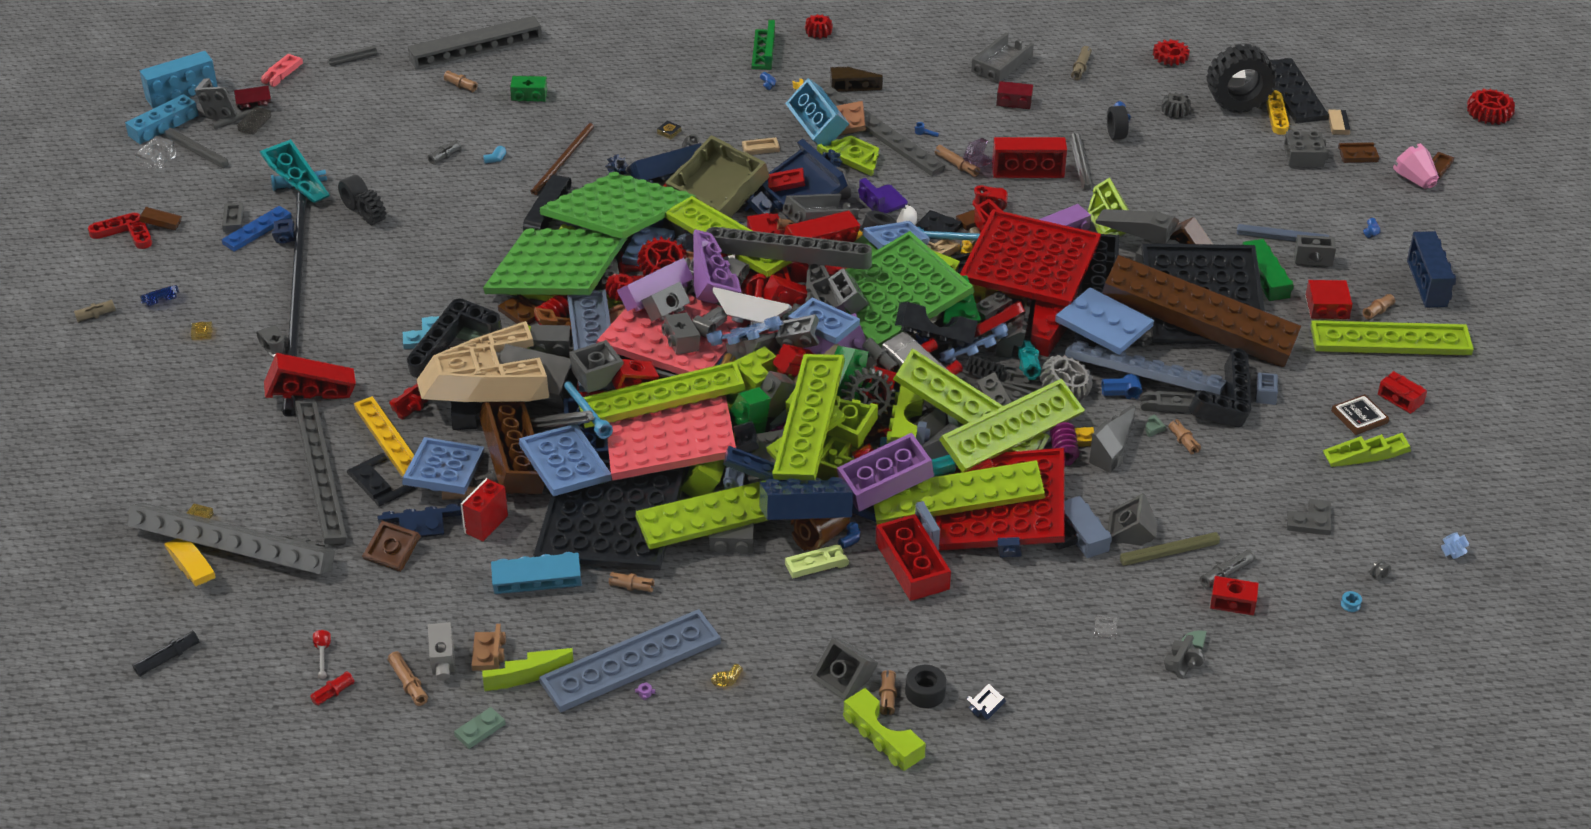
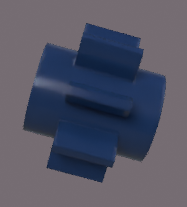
M829 149V153L823 152L822 156L835 167H839L843 162L840 159L841 154L835 152V150Z
M619 154L607 159L609 163L605 167L609 173L618 172L620 175H624L627 173L625 169L629 165L626 163L625 157L619 158Z

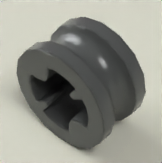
M1382 559L1378 560L1372 566L1370 575L1376 576V580L1380 582L1389 575L1391 566L1389 564L1385 565V561Z

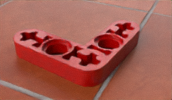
M129 213L99 221L88 227L89 236L93 239L129 231L138 249H147L152 245L151 235L145 223L139 221V213Z
M1018 301L1006 307L1002 312L978 324L974 337L1024 312L1025 309L1021 302Z

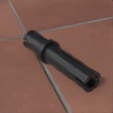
M192 630L177 640H171L162 649L132 664L135 673L141 677L169 659L181 656L184 651L200 643L199 638Z

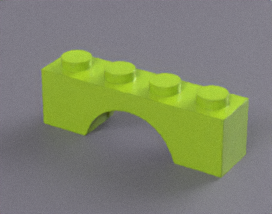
M902 385L900 392L895 394V404L897 405H893L892 417L894 418L890 419L889 430L892 431H888L887 434L888 444L910 433L916 438L917 425L910 423L908 419L920 416L923 412L924 399Z
M866 688L844 701V719L849 724L855 725L864 738L870 739L879 752H884L894 766H899L905 771L925 758L926 743L911 729L894 731L885 728L878 722L880 701Z

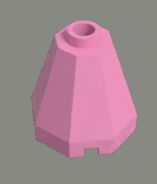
M1421 143L1417 144L1418 148L1409 147L1397 158L1396 162L1398 165L1394 164V170L1402 177L1424 189L1433 188L1437 184L1439 176L1430 152Z

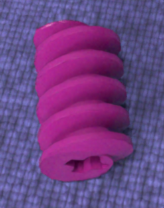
M1062 422L1049 430L1053 449L1064 448L1065 466H1070L1079 457V446L1074 425Z

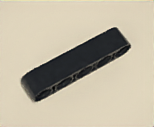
M552 175L524 219L523 232L529 228L543 230L550 224L548 222H551L553 218L540 215V207L550 201L559 199L560 196L567 195L572 185L570 177Z

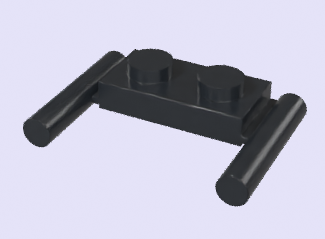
M381 453L347 470V474L375 501L378 507L415 489L414 486L403 485L392 491L391 486L373 468V466L387 460L385 453Z

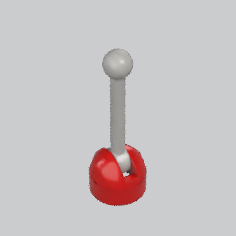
M318 630L313 633V644L317 649H320V672L318 673V678L321 680L327 677L324 669V649L329 647L331 642V634L326 630Z

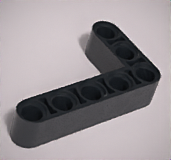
M461 298L454 299L407 357L411 376L418 378L431 358L445 351L463 327L484 335L503 329L499 313Z
M1234 348L1224 365L1226 396L1199 390L1189 406V411L1196 417L1234 427H1242L1252 409L1249 358L1244 350Z

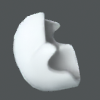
M905 205L906 209L901 210L897 223L911 221L916 225L917 212L913 207Z

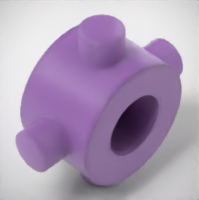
M645 682L640 684L638 689H635V693H638L643 700H646V698L655 694V689H652V686Z

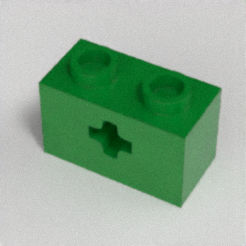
M512 76L510 85L511 101H546L548 91L546 76Z

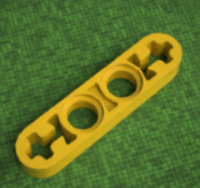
M1274 90L1266 101L1272 131L1276 134L1284 135L1288 131L1289 122L1282 94Z

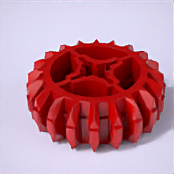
M1497 89L1477 90L1472 93L1467 102L1469 115L1473 116V119L1478 118V122L1484 121L1485 124L1487 122H1490L1491 125L1494 123L1500 125L1501 122L1505 124L1506 121H1510L1515 112L1513 98L1509 97V94H1504L1503 91H1497Z
M661 236L659 240L654 237L652 242L647 240L646 244L642 245L638 253L637 263L645 277L682 258L686 259L688 256L682 244L677 245V240L672 242L670 238L664 240Z

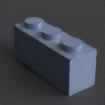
M1081 496L1065 500V521L1078 537V544L1076 545L1085 557L1090 558L1108 552L1112 542L1111 534L1102 526L1100 519L1093 514L1089 504L1085 503Z

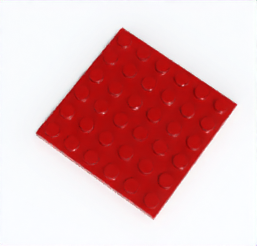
M993 209L960 275H967L969 283L1060 306H1068L1069 304L1071 305L1100 242L1101 234Z
M1064 448L1004 452L990 459L994 467L1037 460L1045 492L1044 499L936 516V523L940 528L939 550L998 547V538L1019 537L1020 545L1065 542ZM956 468L953 474L961 473V470Z

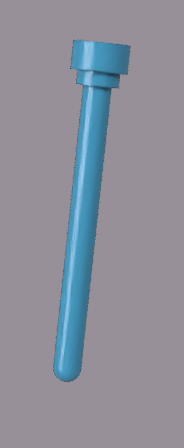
M918 227L930 239L977 241L980 235L978 233L924 231Z
M566 382L564 384L565 389L581 409L593 412L594 420L592 422L595 425V433L601 439L610 437L613 432V427L606 420H601L573 384Z

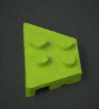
M851 135L833 140L831 145L828 146L817 145L819 153H829V149L835 150V152L841 154L840 159L843 161V164L873 176L879 156L878 147Z

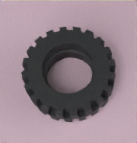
M1237 44L1233 48L1231 46L1226 48L1227 50L1224 52L1221 51L1218 57L1212 60V66H1209L1206 77L1208 88L1220 107L1230 112L1236 110L1237 113H1242L1243 110L1248 112L1252 111L1254 107H1260L1263 101L1266 102L1269 99L1268 96L1272 95L1273 87L1276 86L1277 75L1274 66L1263 50L1257 46L1252 47L1251 44H1245L1244 46ZM1246 69L1255 70L1254 76L1247 84L1240 87L1228 86L1230 79L1237 72Z

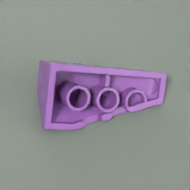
M695 229L693 237L694 289L696 298L713 304L719 302L713 293V287L742 293L736 274L731 273L728 260H724L721 256L722 250L711 233Z

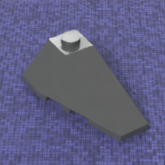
M1103 209L1096 219V224L1160 244L1167 243L1179 223V219L1155 211Z

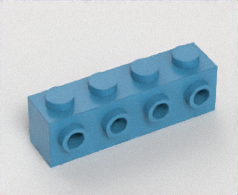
M183 94L125 122L128 136L137 143L142 144L165 133L169 128L173 129L199 115L196 102Z
M579 553L544 554L540 557L531 558L524 556L519 559H499L491 562L494 594L582 586Z

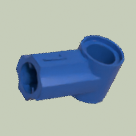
M1127 374L1121 379H1102L1101 382L1103 396L1125 395L1127 399H1138L1140 394L1143 393L1140 377L1135 374Z

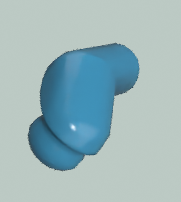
M497 146L492 154L483 155L484 163L500 162L506 154V148L504 146Z

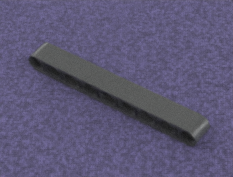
M711 227L706 231L714 236L722 250L721 253L861 270L869 269L872 266V248L868 244L722 227Z

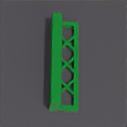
M768 20V30L755 29L752 69L772 70L775 20ZM759 34H764L767 36L762 38L761 36H759ZM764 43L766 45L761 47L758 44ZM760 52L765 53V54L762 55V56L758 55V53H760ZM762 61V62L765 63V64H755V63Z

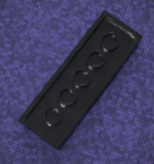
M1293 59L1270 60L1277 75L1276 86L1273 89L1282 94L1285 108L1294 122L1304 123L1328 120V112Z

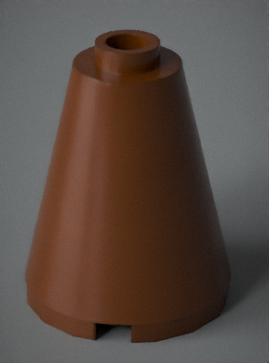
M850 517L791 519V525L794 524L792 536L796 544L803 551L807 549L809 551L817 550L847 528V525L850 523Z

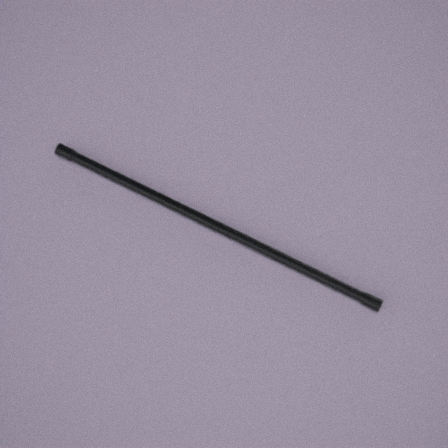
M301 192L297 193L296 198L297 212L287 355L297 357L305 218L308 200ZM295 396L284 398L282 412L284 416H293L295 414Z

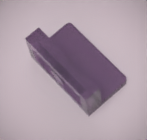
M980 138L970 142L963 159L979 168L992 164V157L984 154L988 140Z

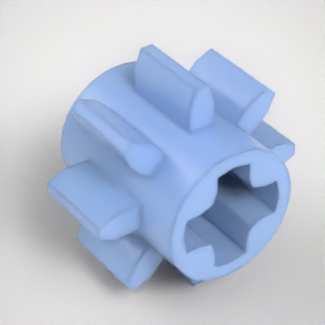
M1456 532L1443 538L1445 544L1441 545L1445 556L1451 555L1455 559L1468 552L1465 547L1469 546L1465 535L1459 537Z

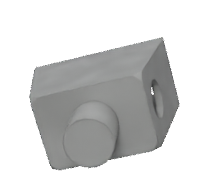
M451 622L428 624L429 657L432 674H436L438 680H448L450 672H455V653Z

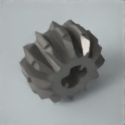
M1169 93L1164 96L1162 101V112H1164V115H1169L1170 118L1173 116L1176 119L1179 116L1184 118L1190 112L1191 100L1188 99L1187 95H1183V93Z

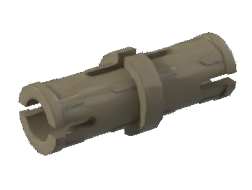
M111 299L96 305L92 303L89 307L74 310L77 322L93 317L95 319L99 318L100 315L116 311Z

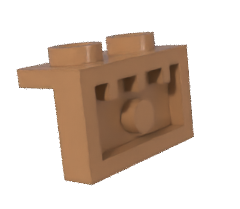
M496 624L495 632H475L472 671L499 669L500 662H504V648H501V646L506 645V632H502L501 624Z

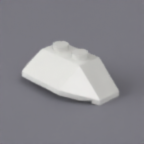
M713 287V293L728 316L732 317L731 320L743 323V320L751 321L750 325L764 323L765 319L774 316L782 317L792 309V306L789 304Z

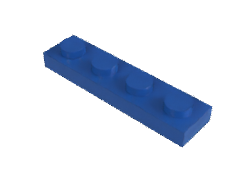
M278 206L221 239L222 244L235 252L274 229V221L291 219L292 215L286 209Z

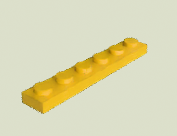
M373 396L355 402L356 412L403 478L414 454Z

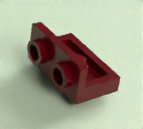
M269 86L234 91L236 106L241 109L251 108V105L267 106L268 103H272Z

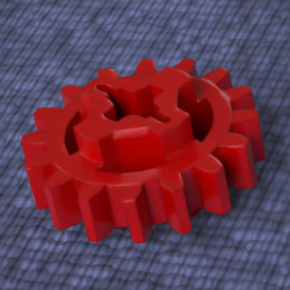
M1164 39L1163 42L1158 41L1154 45L1153 56L1154 59H1158L1159 63L1164 62V65H1179V63L1184 64L1185 61H1188L1190 49H1188V46H1184V42L1178 43L1179 40L1170 39L1166 41Z

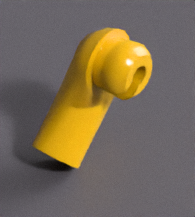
M962 241L961 254L971 253L974 247L971 241Z

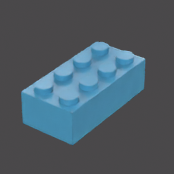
M206 51L139 70L145 98L152 108L158 107L183 94L188 97L196 95L195 88L205 78H210L213 87H218L213 60Z
M809 78L785 103L811 139L817 144H822L823 146L831 145V141L835 140L849 125V122L825 91Z

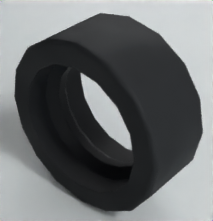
M1123 105L1111 106L1107 111V129L1112 140L1125 139L1128 135V113Z

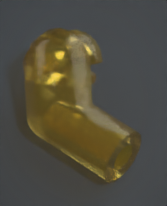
M733 664L730 671H721L713 674L711 682L715 686H732L737 681L743 668L739 664Z

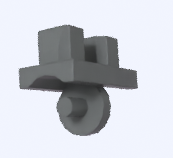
M1186 635L1184 641L1174 640L1172 653L1176 656L1166 655L1164 659L1166 670L1175 671L1177 677L1181 679L1185 678L1190 667H1199L1205 661V657L1201 653L1202 650L1195 648L1193 645V635Z

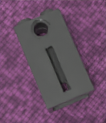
M505 344L504 349L499 353V364L534 358L541 359L547 375L549 398L528 402L564 410L563 399L573 398L565 389L564 384L571 382L576 388L578 379L571 371L570 359Z

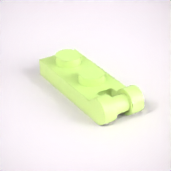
M837 544L785 558V565L793 579L835 567H846L849 564V560L846 555H843L842 547Z

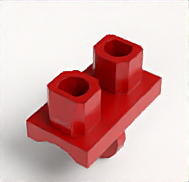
M416 384L404 390V393L398 398H393L389 401L392 411L397 413L398 418L403 420L415 410L420 411L424 407L423 404L428 400L421 399L419 387Z

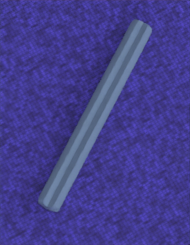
M1238 224L1237 226L1238 235L1296 242L1297 235L1329 237L1326 234Z

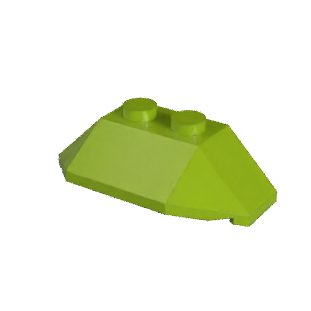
M1109 177L1094 187L1088 213L1091 214V220L1098 233L1120 235L1121 237L1126 233L1096 224V219L1103 209L1129 210Z

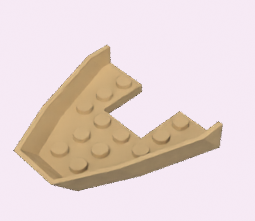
M525 321L471 339L434 355L417 378L421 399L457 402H512L549 398L547 375L540 358L499 364L496 352L504 349L505 344L522 348L534 346L527 322Z

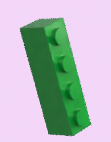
M1264 239L1243 242L1242 245H1255L1261 288L1268 301L1290 298L1291 292L1294 289L1293 281L1289 279L1285 269L1281 267L1278 258L1272 253L1271 247L1267 245Z

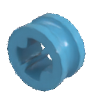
M1353 591L1345 592L1341 601L1342 608L1348 612H1356L1360 609L1362 603L1361 595Z

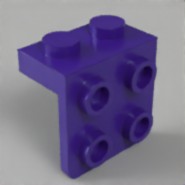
M867 178L859 181V198L872 211L889 213L908 205V201L890 184L876 188Z

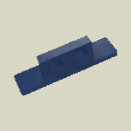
M449 504L446 508L437 509L436 506H430L422 511L406 509L403 513L396 514L393 511H387L377 516L379 525L381 521L388 523L400 522V527L418 532L421 537L444 535L443 517L462 515L461 506L458 504Z

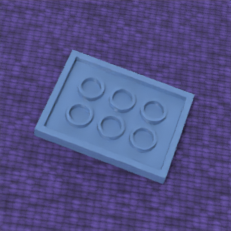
M1092 288L1087 289L1071 305L1066 306L1055 317L1056 322L1119 355L1153 327L1154 324L1153 319Z
M577 424L519 438V446L552 496L611 481V472Z
M424 437L403 476L402 485L426 488L432 491L465 494L484 455V447Z

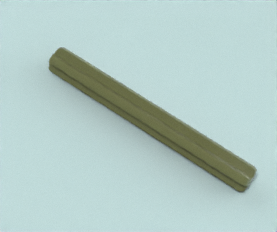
M1212 532L1121 553L1120 562L1123 566L1217 545L1220 543V536L1217 532Z

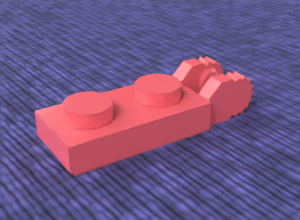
M287 54L262 75V83L267 84L270 81V86L275 87L281 80L303 64L302 58Z

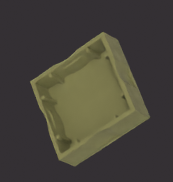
M711 135L695 151L691 159L682 165L665 183L667 187H673L675 190L687 191L689 194L696 195L698 200L731 218L770 176L766 162L746 152L739 151L730 144Z

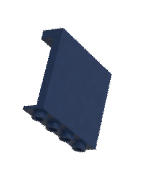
M803 138L797 142L800 150L770 171L769 174L803 168L805 186L773 192L768 187L767 179L757 190L758 192L762 191L770 201L772 200L777 210H783L786 196L838 194L848 186L844 174Z

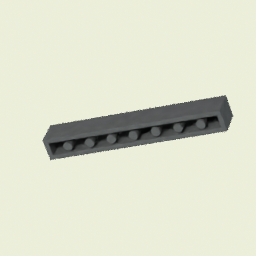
M535 16L411 45L408 46L409 60L415 70L539 40L542 39L541 25Z

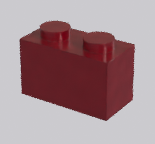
M999 81L996 106L1031 109L1033 84Z

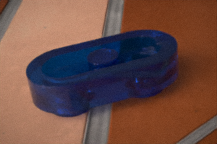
M173 285L141 295L140 299L142 304L152 306L158 304V300L163 298L166 301L177 298L176 294L180 292L178 286Z

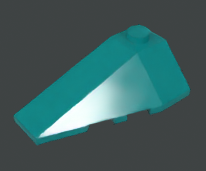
M291 139L260 151L261 156L271 169L313 203L330 196Z

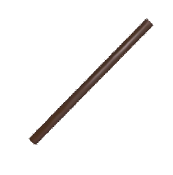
M589 123L539 180L531 190V194L537 195L550 177L558 171L594 129L592 123Z

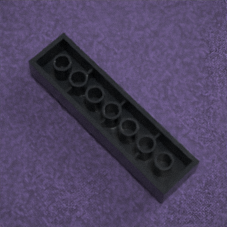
M1101 234L1100 242L1077 291V297L1089 288L1100 293L1103 292L1105 282L1119 255L1120 235ZM1075 332V343L1077 341H1084L1088 343V346H1102Z

